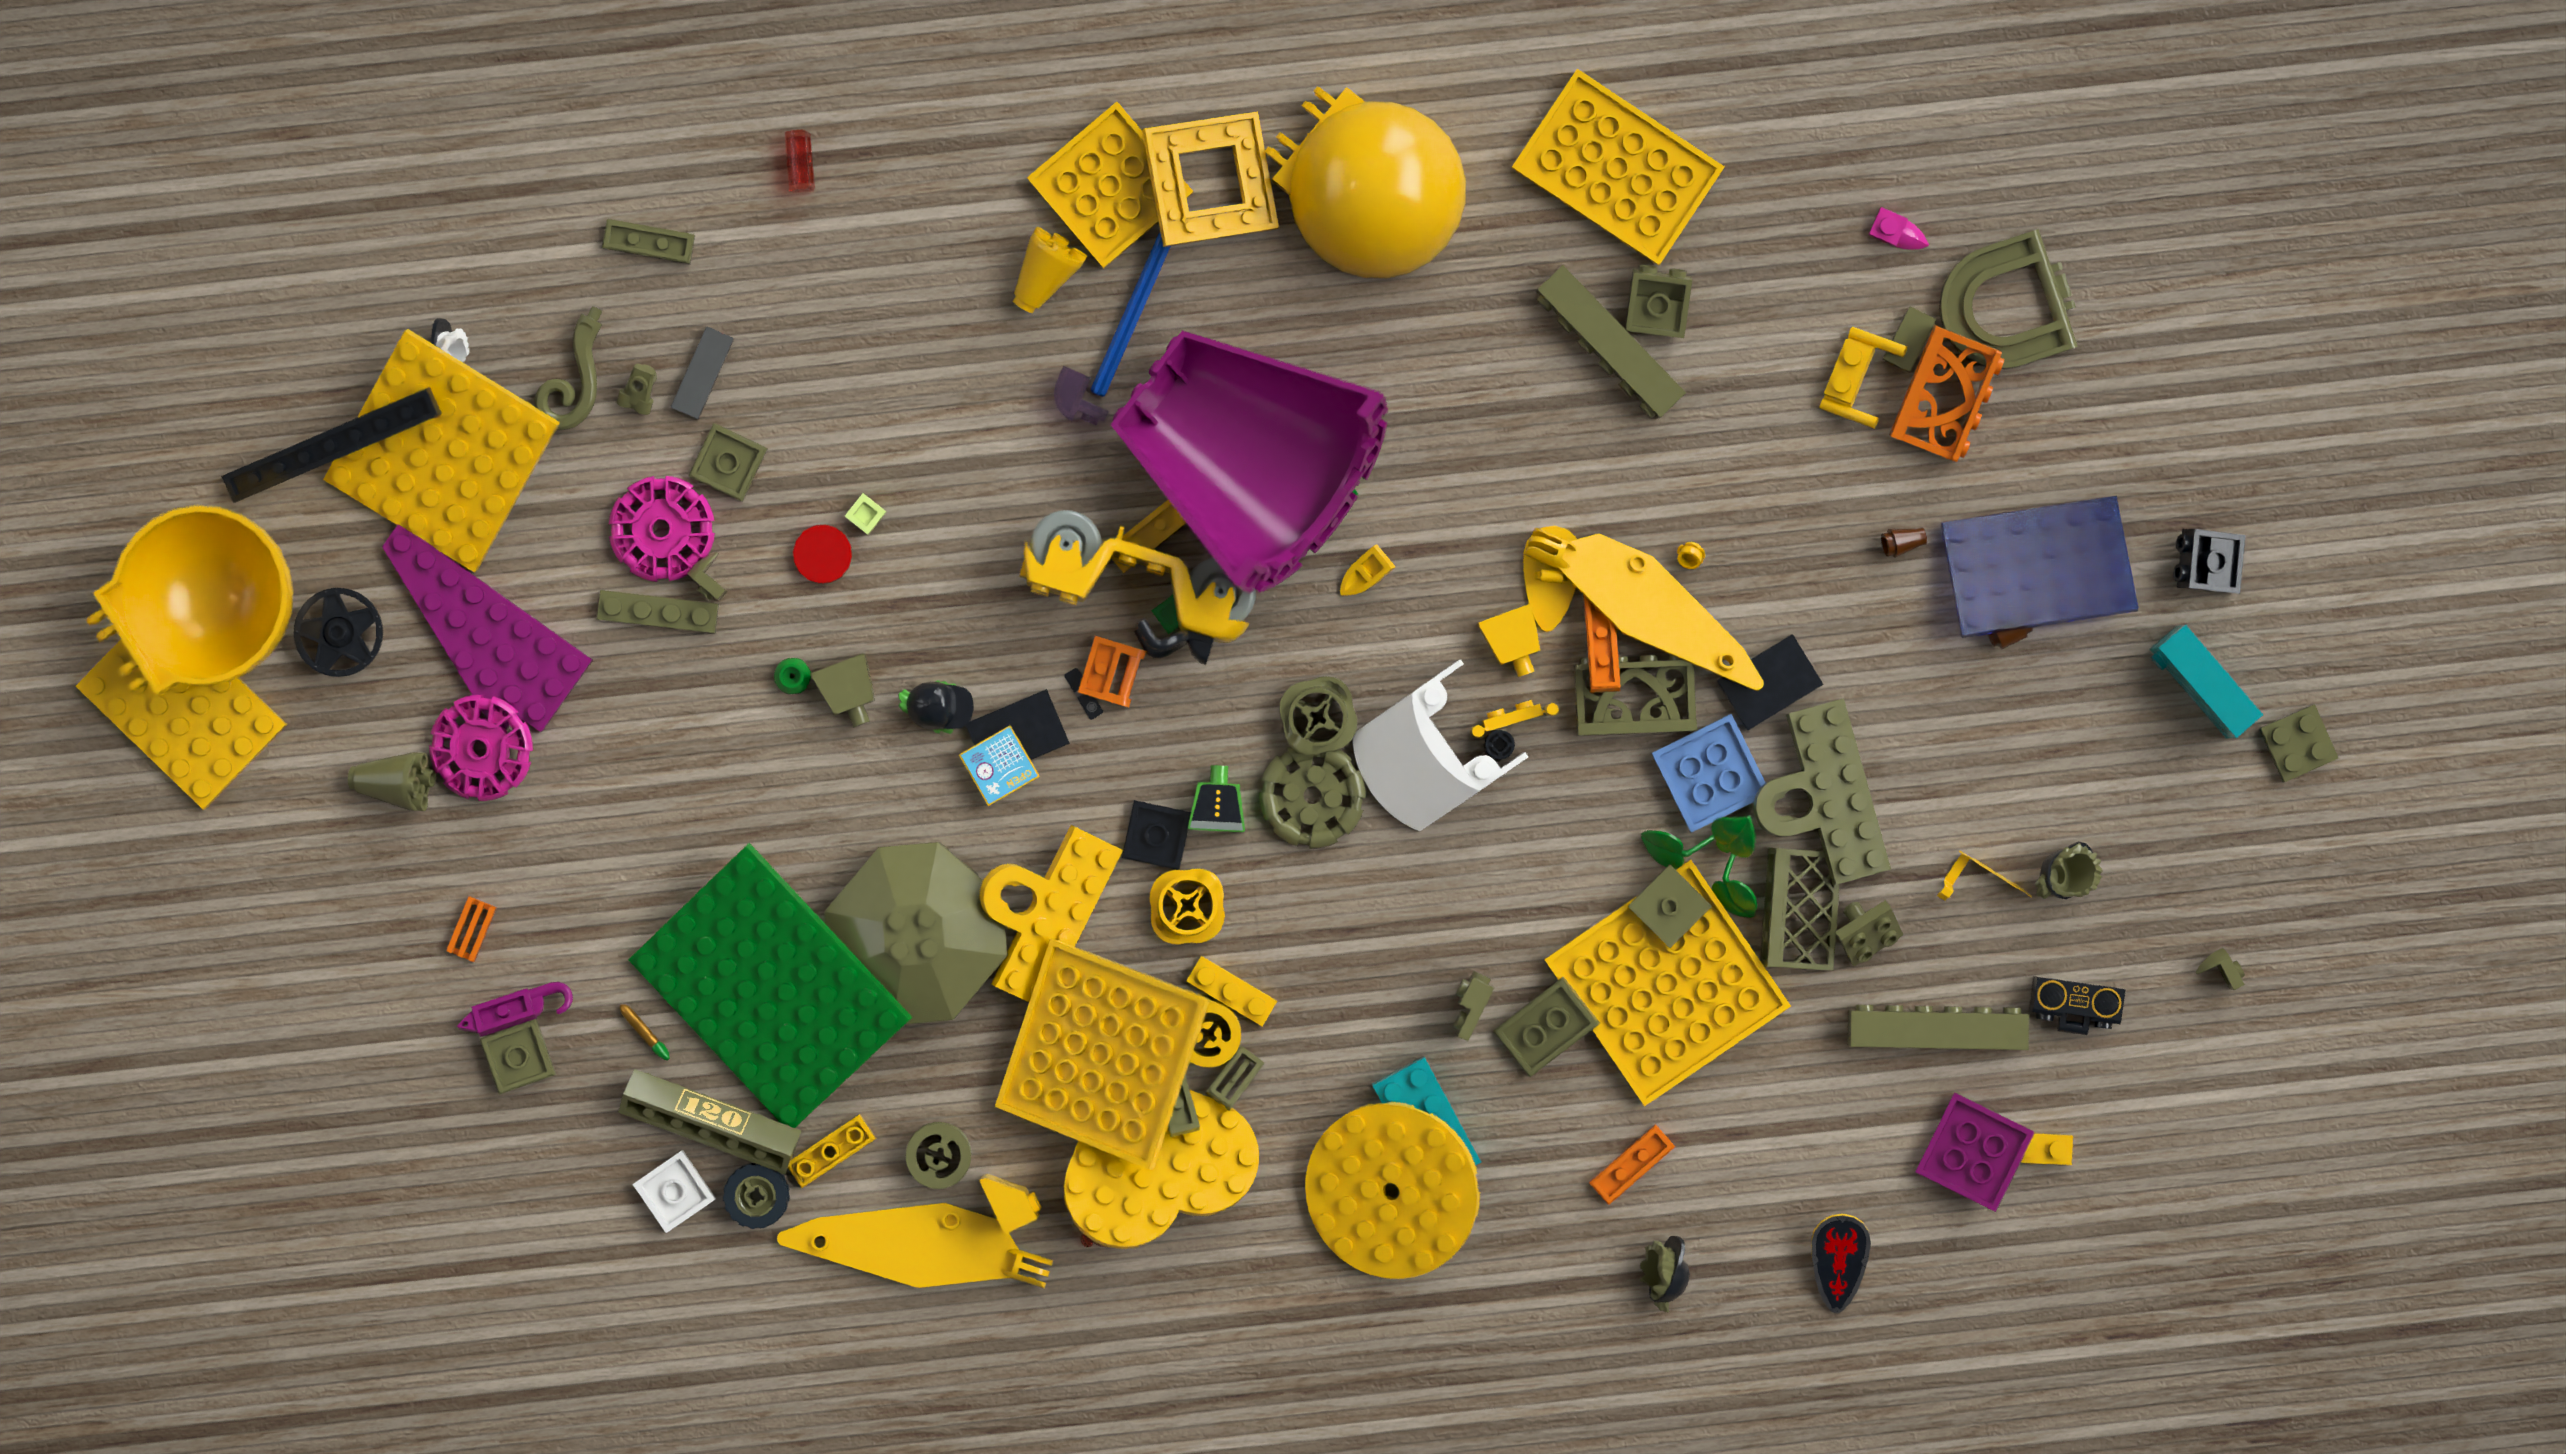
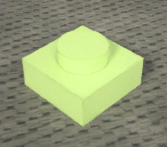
M862 493L845 517L869 535L887 511Z

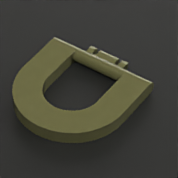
M2039 229L1980 248L1963 258L1949 273L1940 296V318L1943 328L2000 350L2002 352L2000 358L2005 359L2002 369L2019 367L2078 347L2066 310L2075 308L2076 305L2074 300L2066 303L2063 301L2064 298L2072 296L2065 273L2058 276L2054 275V272L2063 270L2061 262H2057L2054 265L2050 264ZM2035 264L2054 322L2009 337H1998L1984 331L1975 320L1972 309L1973 298L1978 287L1990 278ZM1949 339L1959 353L1968 348V346ZM1971 353L1965 357L1970 361H1977L1976 364L1986 366V359L1980 353Z

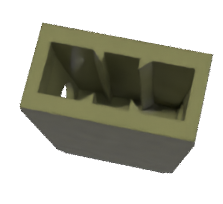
M864 653L811 673L814 682L836 716L848 712L853 728L870 722L864 705L875 701V695L867 657Z

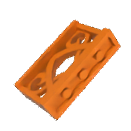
M1934 325L1889 435L1954 462H1957L1959 457L1964 458L1971 443L1967 441L1971 429L1975 431L1981 420L1982 414L1978 413L1981 403H1987L1991 396L1993 386L1989 385L1993 374L1999 375L2005 359L2000 358L2002 352ZM1945 337L1968 346V348L1956 357L1949 349L1942 345ZM1971 353H1980L1986 359V366L1982 372L1975 373L1973 365L1977 361L1969 362L1965 368L1961 362ZM1947 363L1951 366L1941 376L1935 375L1933 370L1936 364H1941L1943 370L1946 368ZM1955 372L1960 380L1965 401L1956 408L1937 415L1936 401L1932 394L1923 389L1925 383L1944 382ZM1971 381H1981L1976 395ZM1926 400L1930 403L1931 416L1926 417L1927 409L1925 411L1918 409L1921 401ZM1968 413L1963 426H1961L1956 419ZM1941 425L1940 430L1945 438L1946 431L1954 429L1956 431L1955 441L1949 446L1938 444L1934 436L1935 426ZM1907 427H1929V442L1905 433Z

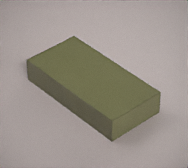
M1909 306L1892 339L1894 342L1907 346L1906 354L1904 357H1900L1886 351L1882 360L1909 373L1936 319Z

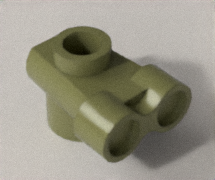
M635 364L626 387L619 391L616 403L624 408H632L643 415L650 414L654 402L650 397L652 387L657 380L656 371L649 365Z

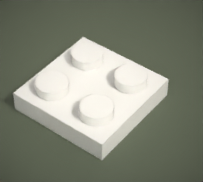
M683 1150L633 1184L666 1233L716 1199Z

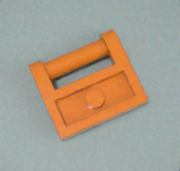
M1095 636L1078 693L1129 708L1132 700L1129 699L1140 660H1144L1146 651ZM1123 653L1129 655L1118 695L1109 693L1120 655Z

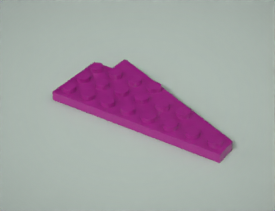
M398 524L382 548L471 694L483 695L484 698L492 699L494 696L506 701L519 712L517 714L518 717L538 731L543 732L593 662V659L454 560ZM482 710L485 717L488 719L489 711ZM508 722L501 725L506 730L510 727Z

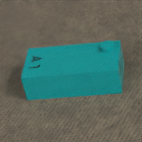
M2186 624L2175 626L2149 649L2154 654L2151 656L2152 661L2161 670L2165 668L2226 739L2237 738L2263 716V713Z

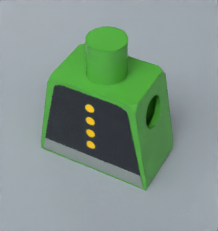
M1211 765L1210 783L1198 782L1188 829L1245 832L1240 784H1228L1229 766Z

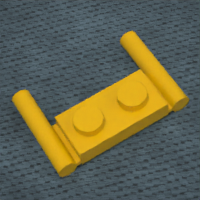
M1852 326L1848 339H1845L1824 391L1825 396L1819 408L1875 429L1879 418L1853 409L1852 405L1871 362L1875 348L1904 357L1907 346Z
M1532 700L1516 704V711L1505 714L1504 708L1487 713L1488 719L1482 720L1484 728L1480 725L1473 726L1470 729V734L1475 738L1481 737L1484 731H1491L1543 715V713L1548 716L1558 713L1559 708L1555 703L1547 704L1544 710H1542L1541 705H1533Z

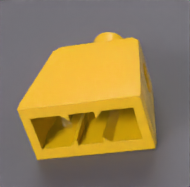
M1531 603L1477 623L1478 628L1500 665L1512 661L1518 677L1534 672L1529 654L1540 651V645Z

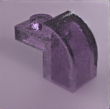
M1063 366L1054 389L1055 403L1060 413L1072 423L1077 412L1082 414L1080 419L1095 426H1097L1098 421L1105 424L1109 411L1083 400L1092 380L1091 377Z

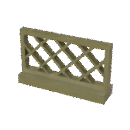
M1768 847L1760 961L1764 966L1834 970L1840 884L1833 885L1832 883L1830 885L1828 882L1831 879L1830 873L1824 878L1815 867L1820 860L1825 858L1824 851ZM1790 855L1801 856L1807 863V866L1797 875L1789 868ZM1807 856L1816 858L1811 862ZM1812 869L1821 881L1809 891L1799 879ZM1789 875H1790L1791 878H1792V880H1791L1790 882H1788ZM1796 883L1806 895L1793 905L1788 899L1787 893L1788 889ZM1825 885L1831 892V899L1822 907L1813 894ZM1810 899L1819 911L1807 921L1798 911V908ZM1788 905L1790 909L1786 912V907ZM1828 908H1830L1829 914L1826 912ZM1794 912L1803 925L1791 934L1785 927V920ZM1823 915L1829 922L1828 930L1822 936H1819L1811 924ZM1807 928L1816 938V941L1804 950L1795 938ZM1784 934L1788 937V939H1786L1785 941ZM1792 942L1801 954L1793 962L1783 961V949ZM1819 944L1827 951L1826 964H1816L1808 955ZM1806 958L1809 963H1802L1800 961Z

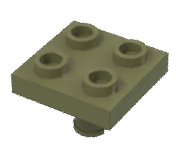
M1886 900L1867 912L1863 910L1859 902L1850 903L1843 911L1850 920V923L1836 931L1838 939L1854 967L1859 963L1867 962L1875 953L1884 947L1892 946L1903 936L1893 910Z

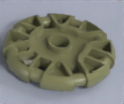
M1288 747L1286 753L1280 757L1276 756L1269 763L1261 780L1264 783L1262 792H1259V802L1265 821L1269 820L1274 827L1273 832L1289 844L1297 847L1298 844L1308 845L1309 849L1331 846L1337 843V839L1345 833L1349 835L1363 814L1364 810H1361L1363 798H1366V789L1360 770L1357 771L1350 762L1352 759L1340 749L1326 751L1318 755H1302ZM1313 756L1325 758L1323 767L1312 766ZM1296 761L1300 769L1290 774L1286 766ZM1340 768L1347 777L1341 783L1333 774ZM1275 783L1285 784L1283 796L1274 795ZM1311 786L1317 787L1321 792V799L1315 804H1309L1304 799V791ZM1342 794L1351 796L1349 807L1340 806ZM1283 808H1286L1292 816L1285 822L1278 814ZM1335 816L1339 824L1329 830L1324 822ZM1301 824L1313 825L1312 834L1300 832Z

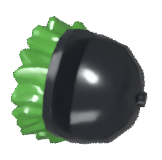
M940 680L919 684L911 692L904 689L898 694L901 701L899 708L907 713L916 725L933 730L935 733L942 731L950 734L953 732V729L966 726L972 718L974 710L972 694L966 688L957 686L954 683L948 684L945 681L940 682Z

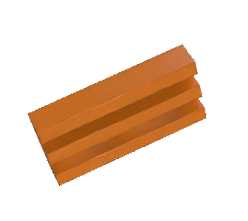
M468 896L446 951L475 962L497 907ZM474 904L477 908L460 949L455 948ZM484 908L488 910L471 954L467 953V947Z

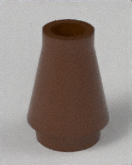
M1923 527L1917 529H1888L1887 533L1881 534L1882 549L1887 557L1893 556L1896 558L1927 544V536Z

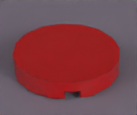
M826 524L814 525L803 531L796 540L793 549L794 563L799 573L808 580L816 583H832L843 577L850 568L852 546L847 536L838 528Z

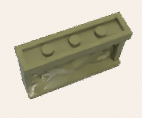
M1657 655L1640 656V662H1628V656L1618 657L1619 669H1627L1620 674L1621 687L1627 681L1636 677L1647 684L1659 696L1645 704L1640 714V721H1633L1629 708L1623 702L1612 699L1617 691L1603 692L1602 696H1597L1587 690L1585 680L1589 675L1588 658H1581V664L1574 665L1577 736L1697 731L1694 664L1673 655H1669V661H1658ZM1661 667L1657 671L1656 678L1641 669ZM1675 669L1683 674L1684 684L1678 691L1669 694L1666 688L1673 686L1676 679L1667 681L1665 674L1667 671ZM1686 693L1687 719H1681L1673 699ZM1584 696L1598 702L1592 723H1585ZM1663 702L1664 706L1658 707L1661 710L1660 717H1652L1650 708L1657 703ZM1609 704L1615 705L1622 710V716L1619 719L1611 717V712L1615 709H1607Z

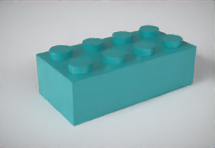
M1424 1056L1372 1083L1382 1103L1398 1102L1414 1105V1108L1428 1114L1432 1113L1443 1120L1462 1139L1473 1158L1474 1164L1481 1163Z

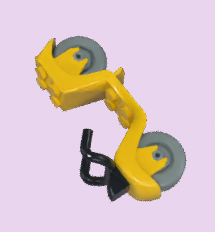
M1071 510L1056 511L1044 517L1032 533L1030 549L1025 541L1024 561L1019 577L1026 579L1027 586L1031 587L1032 593L1048 597L1049 592L1060 595L1059 601L1075 606L1078 601H1085L1113 556L1118 558V563L1134 568L1136 563L1147 566V572L1158 576H1163L1164 572L1170 573L1178 626L1181 631L1164 639H1157L1147 619L1136 623L1138 629L1134 631L1143 650L1153 658L1166 657L1188 643L1191 655L1199 663L1206 665L1213 642H1233L1243 635L1249 626V623L1244 622L1254 606L1256 589L1249 593L1235 585L1215 558L1201 562L1189 574L1186 565L1178 557L1122 541L1124 526L1120 525L1116 539L1110 538L1102 544L1100 533L1095 524L1085 515Z

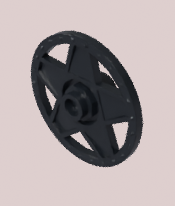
M346 588L326 589L310 597L300 608L294 623V641L301 658L315 671L334 677L350 676L365 669L376 658L383 641V623L374 604L364 595ZM340 594L356 598L367 608L348 612ZM324 597L322 617L303 619L310 607ZM375 623L376 639L373 649L370 651L361 635ZM301 636L318 642L315 662L305 651ZM342 655L359 663V665L346 670H330Z

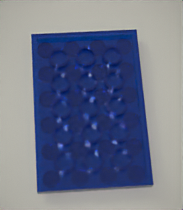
M2117 496L1941 523L1962 638L2136 612L2139 609Z

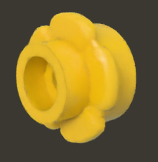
M1686 542L1685 545L1682 544L1677 548V560L1681 566L1687 569L1698 568L1706 557L1704 549L1695 542Z

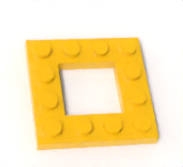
M1258 112L1151 127L1142 130L1163 247L1279 228ZM1232 147L1243 204L1189 212L1179 155Z

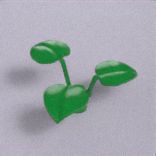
M1751 816L1741 818L1720 817L1715 819L1711 825L1712 835L1689 850H1683L1681 840L1670 833L1647 830L1641 833L1642 841L1652 858L1660 865L1667 867L1670 864L1674 869L1684 864L1683 857H1689L1712 841L1717 840V847L1722 852H1731L1722 877L1723 881H1715L1712 885V891L1726 911L1740 917H1755L1757 900L1753 891L1740 881L1729 880V873L1735 857L1747 858L1754 852L1755 833Z

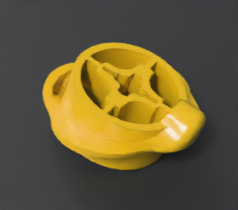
M1190 869L1171 870L1156 879L1150 891L1151 925L1160 940L1169 944L1203 943L1211 940L1219 933L1224 923L1225 912L1223 907V887L1218 877L1208 870ZM1181 883H1191L1199 886L1189 895H1184L1173 888ZM1205 893H1207L1211 901L1209 920L1203 915L1204 913L1198 906L1199 900ZM1165 894L1171 898V901L1176 906V912L1169 921L1163 912ZM1197 896L1192 906L1194 912L1186 911L1180 917H1177L1183 906L1180 902L1184 901L1187 903ZM1186 918L1192 919L1201 925V927L1194 930H1182L1175 926Z

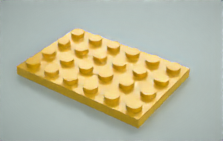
M1576 69L1511 168L1659 266L1725 166L1579 69Z
M122 639L75 686L203 810L288 725L239 677L232 681L211 685L179 683L162 695L155 694L148 683L130 693L127 685L141 677L143 673L139 667L133 670L132 673L122 677L117 672L119 668L134 659Z

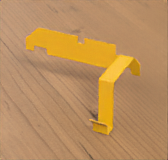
M1960 850V856L1944 879V888L1937 894L1944 901L1950 898L1954 891L1953 884L1968 861L1972 859L1980 866L2032 898L2023 888Z

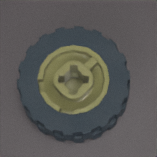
M756 1163L746 1164L730 1175L724 1186L723 1201L725 1202L726 1211L731 1215V1219L737 1221L743 1227H749V1229L766 1228L779 1220L786 1211L790 1201V1189L784 1175Z

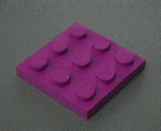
M1954 1092L1915 1172L1997 1212L2036 1132Z

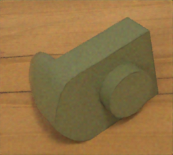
M717 552L698 561L687 573L700 585L697 590L710 601L713 597L721 600L728 592L705 573L719 555Z
M2224 948L2209 955L2196 970L2198 975L2217 966L2229 989L2236 990L2245 985L2242 977L2245 976L2242 967L2238 961H2232Z

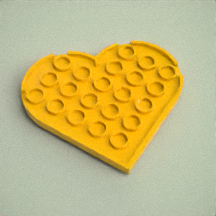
M1190 1090L1200 1129L1199 1131L1170 1137L1167 1127L1154 1169H1147L1078 1141L1067 1168L1063 1190L1065 1205H1067L1074 1224L1088 1238L1101 1245L1116 1249H1131L1156 1240L1163 1235L1174 1222L1178 1212L1192 1216H1209L1234 1206L1250 1189L1259 1165L1257 1140L1246 1119L1234 1108H1231L1229 1111L1222 1103L1216 1102L1215 1099Z

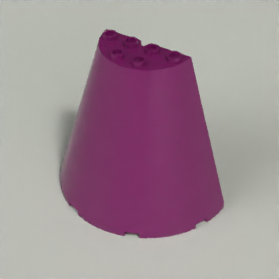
M1182 330L1178 336L1170 340L1167 345V351L1161 359L1156 360L1149 369L1151 377L1144 385L1142 383L1138 384L1133 389L1131 398L1126 405L1116 411L1111 426L1232 582L1243 591L1251 593L1253 589L1262 592L1280 584L1299 570L1303 565L1298 561L1303 556L1305 557L1309 550L1316 553L1323 546L1358 497L1352 492L1356 486H1359L1361 477L1366 481L1368 480L1382 447L1387 428V422L1382 419V415L1385 416L1388 412L1387 401L1384 395L1376 390Z

